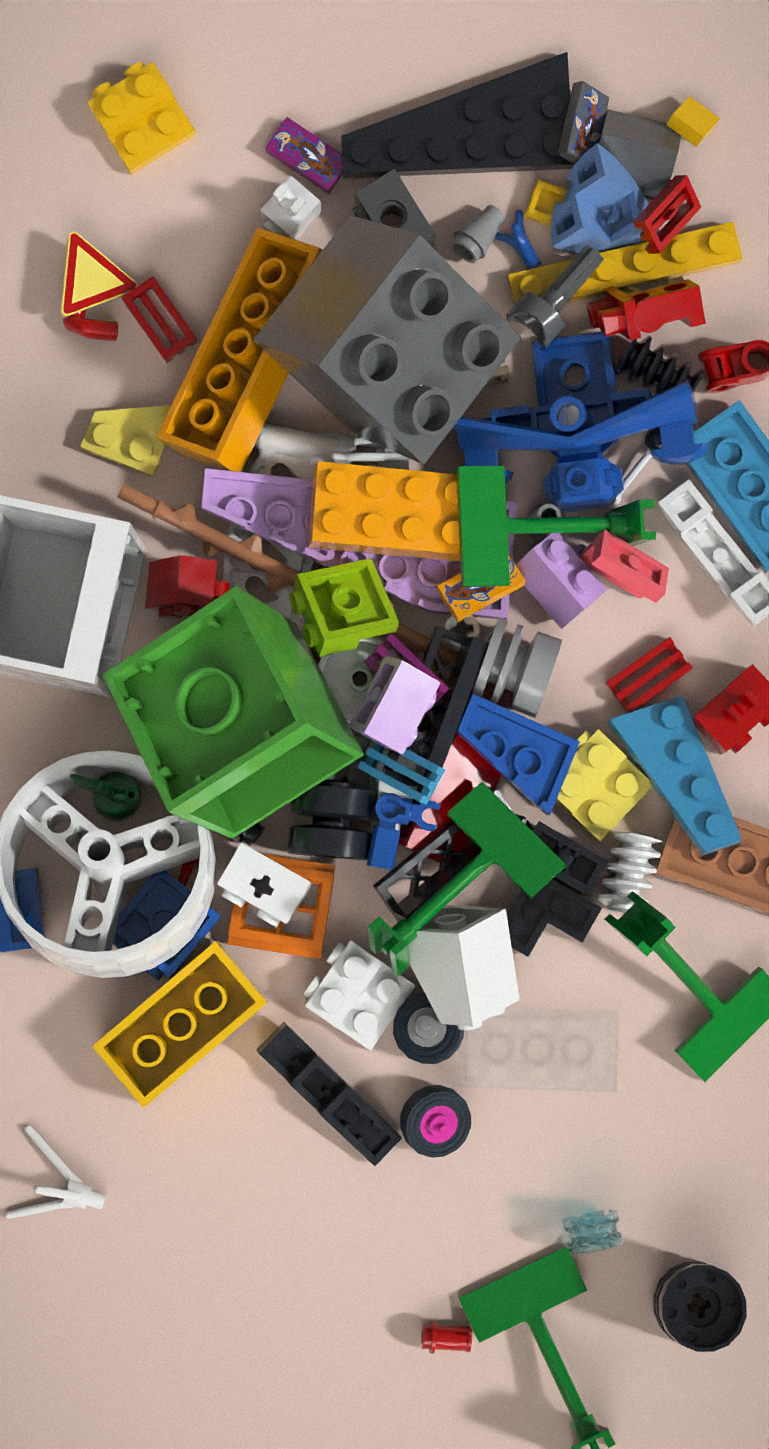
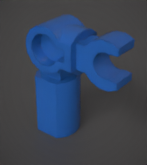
M394 793L382 795L375 805L380 823L379 826H373L366 865L393 870L400 831L395 830L396 824L408 826L409 821H414L423 830L434 831L437 825L426 823L423 820V812L428 808L440 810L441 805L430 800L427 805L422 803L416 805L413 804L412 798L402 797Z

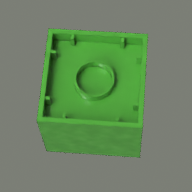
M238 586L230 589L102 674L167 811L232 839L364 755L351 728L348 727L349 724L317 662L306 645L297 624Z

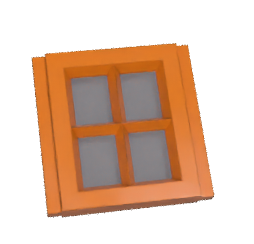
M262 854L310 881L312 884L290 923L286 924L280 921L277 927L256 916L259 908L246 901L243 907L233 903L227 944L321 959L336 865ZM266 876L263 881L254 880L252 886L257 889L255 896L258 898L263 894L271 896L274 891L269 886L271 878Z

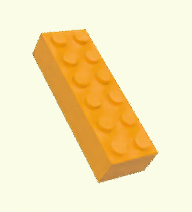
M261 228L256 229L156 436L157 439L184 457L219 470L242 472L289 374L257 345L253 339L321 253L322 249L320 247Z

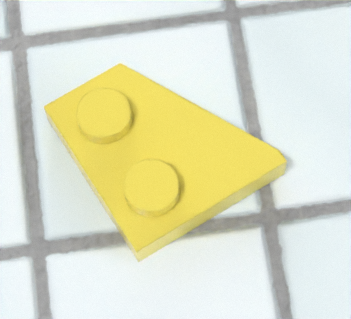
M171 405L95 411L80 447L83 451L154 478L167 447L156 436Z

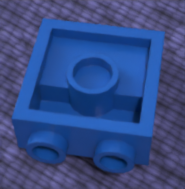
M165 870L153 874L120 912L113 945L118 949L140 943L159 932L178 914L191 891ZM209 907L207 916L194 937L173 957L150 970H146V972L157 981L162 976L168 980L173 978L195 951V948L219 921L221 915Z

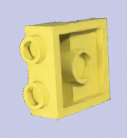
M598 729L593 735L586 730L577 739L580 743L556 802L600 842L652 788V785L650 784L651 781L626 758L627 756Z

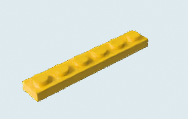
M734 221L677 234L660 254H648L645 249L649 244L648 242L601 252L599 255L604 258V261L567 303L604 295L603 289L612 286L623 290L628 285L638 287L740 263L743 257ZM574 259L508 274L507 280L514 306L523 297L525 292L534 293L542 298V295Z

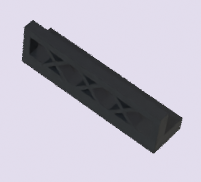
M439 626L434 627L422 663L430 670L434 662L436 670L432 672L435 675L439 674L442 682L449 688V691L432 707L438 706L435 716L432 708L426 713L431 723L429 734L414 741L406 749H412L415 754L443 768L488 642L476 637H465ZM441 638L461 645L456 660L445 666H442L437 654ZM452 668V671L448 679L445 671ZM425 743L422 753H420L418 746ZM389 750L387 757L397 761L400 754ZM384 764L383 773L407 786L422 791L423 785L405 775L394 772V769ZM417 764L415 772L429 778L432 771Z
M492 787L490 790L511 810L499 790ZM515 814L529 829L534 830L526 817ZM453 821L449 822L373 885L397 922L401 919L406 921L481 852V849L470 838L468 846L462 851L451 850L453 834L460 829ZM443 843L442 849H436ZM430 853L440 854L439 870L432 876L421 875L423 859ZM450 856H455L453 859L449 861ZM413 868L412 874H408L407 872ZM400 878L411 879L409 895L397 904L388 888Z

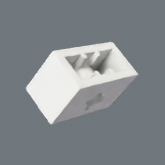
M240 843L217 885L225 889L221 896L240 907H243L246 901L259 908L256 916L277 927L280 921L286 924L290 923L312 883L247 845ZM268 876L271 878L269 886L274 891L271 896L263 894L258 898L255 896L257 889L252 884L255 879L263 881Z

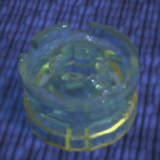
M603 1210L583 1213L582 1216L577 1218L571 1216L563 1219L564 1230L569 1232L570 1240L567 1241L568 1252L570 1254L590 1253L622 1245V1233L617 1231L616 1223L619 1222L618 1211L608 1210L609 1214L604 1215Z

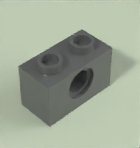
M395 169L355 192L356 206L352 209L356 217L383 224L381 220L385 215L396 214L402 219V222L395 228L420 234L431 246L435 245L433 229Z

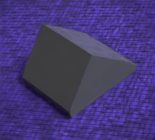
M608 109L599 145L609 151L625 167L641 189L645 198L654 199L671 181L681 135L668 127L665 122Z

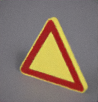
M71 232L68 235L60 313L63 316L67 317L126 295L138 287L136 281L77 232Z

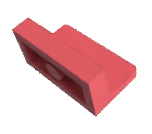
M606 529L579 555L590 570L637 598L645 596L657 603L665 595L669 568Z

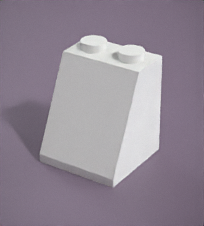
M446 905L416 932L418 937L408 945L409 963L441 1024L458 1025L460 1030H473L482 1026V1021L491 1016L504 1013L506 1007L520 1000L506 908Z

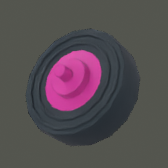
M442 1085L425 1086L414 1092L405 1102L400 1114V1130L405 1142L418 1154L431 1158L444 1157L456 1151L466 1141L471 1129V1113L466 1101L454 1089Z

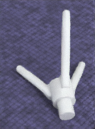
M31 1125L25 1126V1132L67 1181L64 1189L46 1186L34 1187V1193L61 1198L60 1200L10 1210L6 1212V1218L11 1219L74 1207L85 1209L86 1206L101 1210L105 1201V1194L92 1191L91 1186L82 1184V1180L65 1165Z

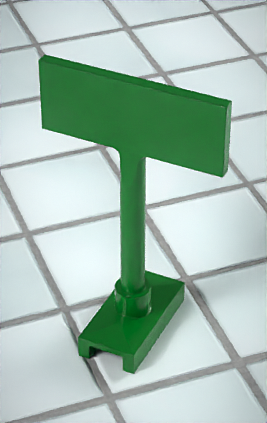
M504 466L456 467L462 587L510 586L509 534L601 533L606 529L632 546L656 540V531H645L644 511L655 507L654 499L637 500L611 510V513H606L604 517L509 518L506 511Z
M483 782L478 784L447 812V816L481 849V852L406 921L401 919L391 928L379 916L367 927L370 949L375 954L381 949L386 955L390 953L392 972L397 977L409 967L408 945L418 937L416 932L491 864H496L530 899L566 867V864Z
M632 891L627 897L633 905L618 920L611 914L604 918V920L645 956L654 951L710 1012V1015L675 1049V1052L690 1068L706 1082L769 1019V976L758 966L724 1001H721L665 940L676 927L666 916Z
M567 1246L460 1297L459 1301L479 1343L522 1322H526L529 1325L574 1421L571 1423V1427L578 1442L571 1447L572 1449H583L582 1446L589 1444L591 1449H600L596 1440L601 1437L604 1438L608 1448L616 1445L610 1430L600 1431L593 1414L588 1415L542 1317L543 1312L588 1291Z

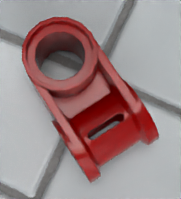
M754 340L732 346L714 347L698 354L699 361L704 363L708 384L705 386L706 393L711 394L731 390L738 386L763 381L769 376V342L764 340ZM759 353L766 358L767 366L762 369L752 368L747 361V357L750 354Z

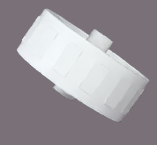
M112 750L83 752L60 759L39 771L18 790L4 811L0 822V899L7 915L30 946L49 961L74 973L99 978L125 977L150 970L178 953L194 937L207 916L215 892L217 864L213 838L208 828L179 816L171 815L112 835L108 831L99 830L63 799L64 796L82 788L69 777L70 774L98 779L109 772L125 773L134 777L138 785L158 792L142 757L136 754ZM59 822H71L70 827L65 832H53ZM30 829L80 871L64 946L45 938L28 925L18 904L15 884L17 859L24 839ZM168 838L173 840L172 845L167 850L158 851L154 849L155 844L161 839ZM79 843L77 853L73 847ZM145 846L146 856L131 863L127 862L123 854L124 851ZM200 858L199 871L191 894L178 914L159 932L142 942L118 950H112L123 896L131 889L133 881ZM93 884L103 896H106L105 902L100 903L91 900ZM90 917H103L101 924L93 930L84 928L86 921Z

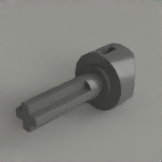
M587 244L547 289L542 298L534 293L525 292L523 297L506 314L507 321L518 322L529 328L537 337L540 349L546 350L554 338L565 328V323L558 312L604 261V258L599 255L600 252L595 247L591 248Z

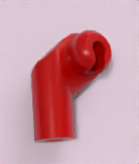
M86 310L63 319V324L68 331L85 338L106 341L117 340L118 322L85 319Z

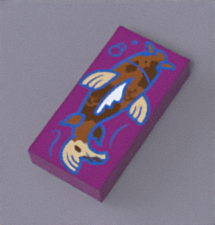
M286 117L265 147V151L328 194L343 175L342 153L288 117Z

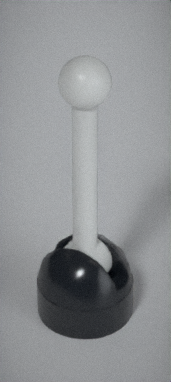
M657 427L653 431L651 429L647 431L645 436L647 451L623 480L624 490L616 497V501L611 506L620 504L623 492L652 457L650 452L662 449L660 428Z

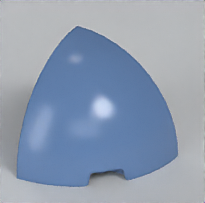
M597 143L570 170L566 177L570 187L563 203H555L551 221V238L553 247L559 250L579 254L588 244L591 248L595 247L601 253L646 242L642 241L639 236L643 231L642 228H635L633 221L649 204L625 167L609 151Z

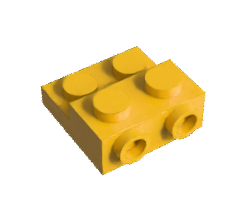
M153 61L146 66L143 62L133 64L124 72L125 79L114 86L110 82L99 85L92 91V99L87 102L94 118L131 175L196 135L195 129L175 100L172 90Z

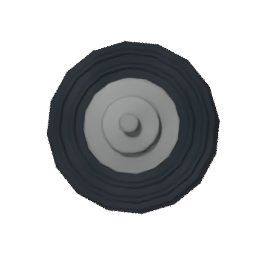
M419 993L408 998L398 1008L393 1020V1036L398 1048L409 1059L421 1064H437L449 1059L459 1049L464 1037V1030L458 1029V1025L440 1023L425 993Z

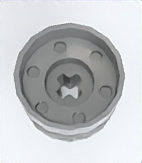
M498 618L497 624L485 637L484 641L488 642L473 683L472 694L482 697L486 683L493 684L495 689L490 702L496 704L505 689L513 691L511 710L535 718L550 680L562 639L538 631L528 647L521 644L523 635L522 625L517 624L512 641L502 638L508 621Z

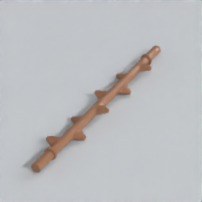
M125 483L117 498L153 515V519L157 517L202 540L206 555L213 556L224 551L266 572L268 590L275 593L287 585L294 587L296 576L300 572L263 554L262 540L259 534L254 533L239 542L196 520L193 505L187 503L174 509L164 504V500L158 501ZM399 623L397 631L392 632L413 654L419 651L426 652L430 641L429 637ZM440 641L437 649L440 661L445 664L455 661L458 652L442 645L443 642Z

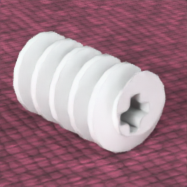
M631 832L614 833L613 838L623 846L610 849L609 853L618 859L619 862L608 863L606 869L615 875V878L603 879L601 884L611 890V893L598 895V900L607 906V910L624 914L633 905L627 897L632 891L649 903V899L640 894V890L653 888V884L643 877L644 874L657 872V869L647 861L652 858H660L661 853L652 848L651 845L652 843H661L663 841Z

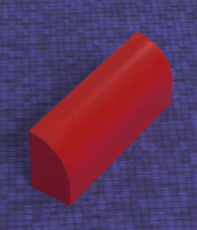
M457 733L454 735L443 766L445 772L429 799L440 804V810L428 808L423 812V820L428 824L437 825L436 830H423L414 821H409L408 826L401 825L398 845L412 852L416 851L452 821L447 816V812L478 784L483 782L489 789L492 787L496 788L502 775ZM413 799V804H421L419 801ZM459 829L453 834L451 850L462 851L468 846L469 837ZM443 843L436 849H442ZM430 853L426 858L440 864L441 855ZM450 856L449 861L453 859L455 856Z

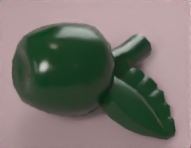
M109 772L98 779L78 774H70L69 776L76 784L92 792L91 802L96 812L107 820L122 821L133 816L141 805L142 791L136 779L130 775L120 772Z

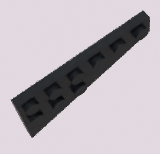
M562 53L342 135L343 178L381 177L393 169L396 170L399 176L572 169L574 164L558 155L570 101L568 53Z

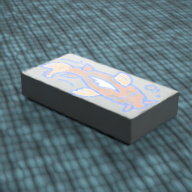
M584 81L573 83L558 155L573 164H576L590 148L600 143L609 102L608 96Z

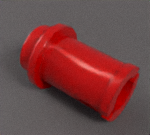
M431 1321L430 1325L423 1324L421 1347L422 1349H429L430 1354H434L435 1350L470 1352L472 1327L436 1325V1321Z

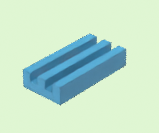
M375 743L373 748L368 747L365 753L368 757L365 763L360 762L358 769L427 805L445 769L406 749L402 756L432 771L429 778H426L383 755L385 747ZM379 761L423 785L421 793L374 768Z

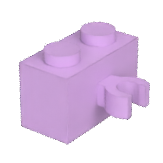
M551 533L531 549L516 566L525 578L524 586L562 629L605 593L607 588L579 557V554L586 548L583 544H579L572 549L560 533Z
M385 655L348 727L381 746L403 755L406 748L415 741L418 733L417 727L424 713L433 706L437 696L436 691L441 682L403 660Z

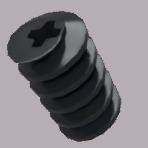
M650 335L640 342L637 339L632 340L615 368L617 375L622 374L629 368L628 382L634 383L643 377L641 389H650L655 385V394H659L688 380L694 392L705 373L701 369L693 376L689 375L690 361H687L678 368L676 366L678 359L676 352L664 359V344L659 345L653 351L650 350L652 341Z

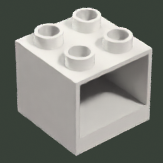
M0 495L1 676L113 699L112 693L102 674L121 662L146 552L144 543L130 522Z

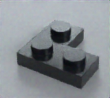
M553 879L531 899L520 890L507 912L511 947L529 957L548 923L583 943L602 908Z

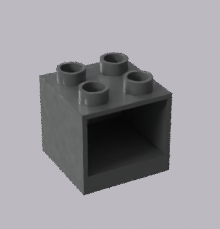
M349 215L253 341L356 436L424 465L517 345L521 337L420 234Z

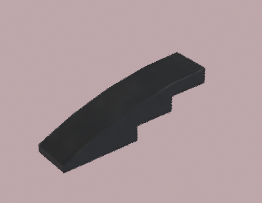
M285 1022L256 1049L258 1054L280 1073L290 1086L309 1102L336 1131L374 1166L402 1139V1136Z

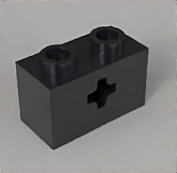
M538 821L533 832L566 864V867L555 878L589 896L609 861Z

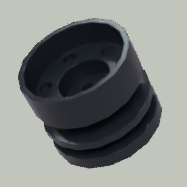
M684 1262L670 1268L659 1279L653 1294V1313L659 1327L671 1340L696 1352H714L730 1345L741 1333L747 1318L746 1298L740 1284L727 1271L704 1262ZM695 1294L697 1298L705 1300V1305L699 1307L698 1315L694 1311L687 1309V1304L693 1302V1295Z

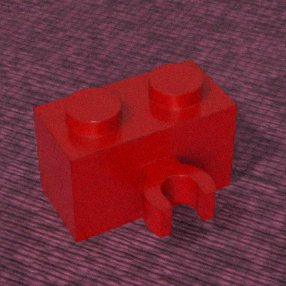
M177 555L149 562L145 609L159 610L158 617L182 619V616L193 615L229 591L230 582L215 580L217 560Z
M753 664L746 668L692 718L696 728L721 755L729 749L736 754L752 740L748 732L758 723L763 727L769 724V681Z

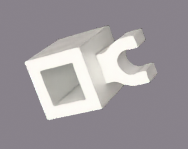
M290 176L285 183L283 182L275 190L271 199L261 208V217L264 222L262 228L297 240L322 212L321 202L295 178Z

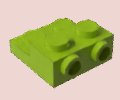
M371 558L297 574L293 591L289 593V601L295 615L302 614L306 623L303 625L305 643L309 648L316 647L319 657L357 649L359 640L396 632L399 625L397 616Z

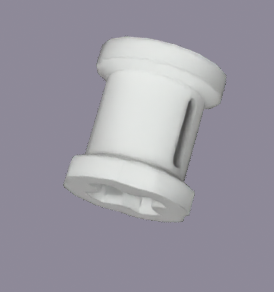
M453 615L445 624V629L452 632L456 630V625L458 624ZM473 615L458 622L463 623L465 629L472 630V632L468 633L467 637L478 638L480 626ZM445 639L448 646L459 652L460 644Z

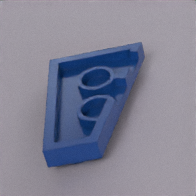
M469 694L456 733L545 815H550L580 741L475 694Z

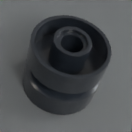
M322 781L292 800L291 812L311 817L312 825L289 827L287 853L314 857L367 860L372 833L351 828L352 821L374 819L376 792L355 789L354 784Z

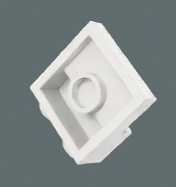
M350 940L347 946L339 942L326 961L332 968L324 979L316 975L303 995L309 998L305 1006L371 1051L396 1015L398 1008L406 1001L416 985L402 975L397 977L392 972V968L352 940Z

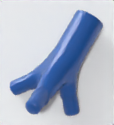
M517 210L515 222L511 226L513 233L503 234L497 232L494 239L506 242L513 247L521 257L527 270L533 269L542 263L527 238L523 225V211Z

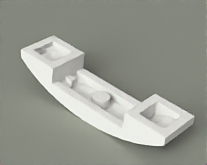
M687 480L660 500L658 506L702 569L731 604L754 627L769 615V580L762 571L758 572L714 517L711 506L692 482Z

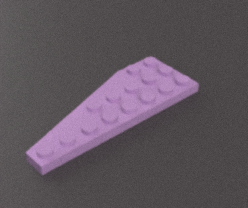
M205 468L200 510L248 532L259 534L268 541L326 567L371 558L387 594L426 612L451 614L438 594L437 586L461 573L460 561L307 548L312 480ZM506 501L507 517L516 518L517 502ZM514 534L508 535V554L511 559L513 558ZM510 594L472 614L473 617L507 619Z

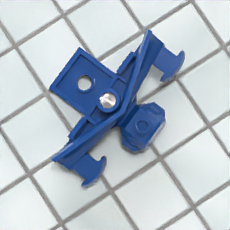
M601 332L555 338L546 350L540 349L538 341L532 342L538 407L530 408L528 405L490 410L491 418L484 419L461 416L454 425L460 449L465 454L466 466H499L498 450H548L558 459L551 467V472L543 479L546 500L565 512L602 509L614 504L616 497L624 490L623 473L621 468L611 463L604 455L613 449L620 438L646 432L650 429L653 431L657 427L660 428L662 449L652 450L650 455L653 459L670 465L685 464L698 460L707 453L709 445L705 443L695 444L693 423H698L695 395L688 380L652 395L649 388L617 392L611 336L605 337ZM575 366L584 368L586 376L581 384L571 386L566 383L565 374L570 368ZM505 470V485L512 480L514 472Z

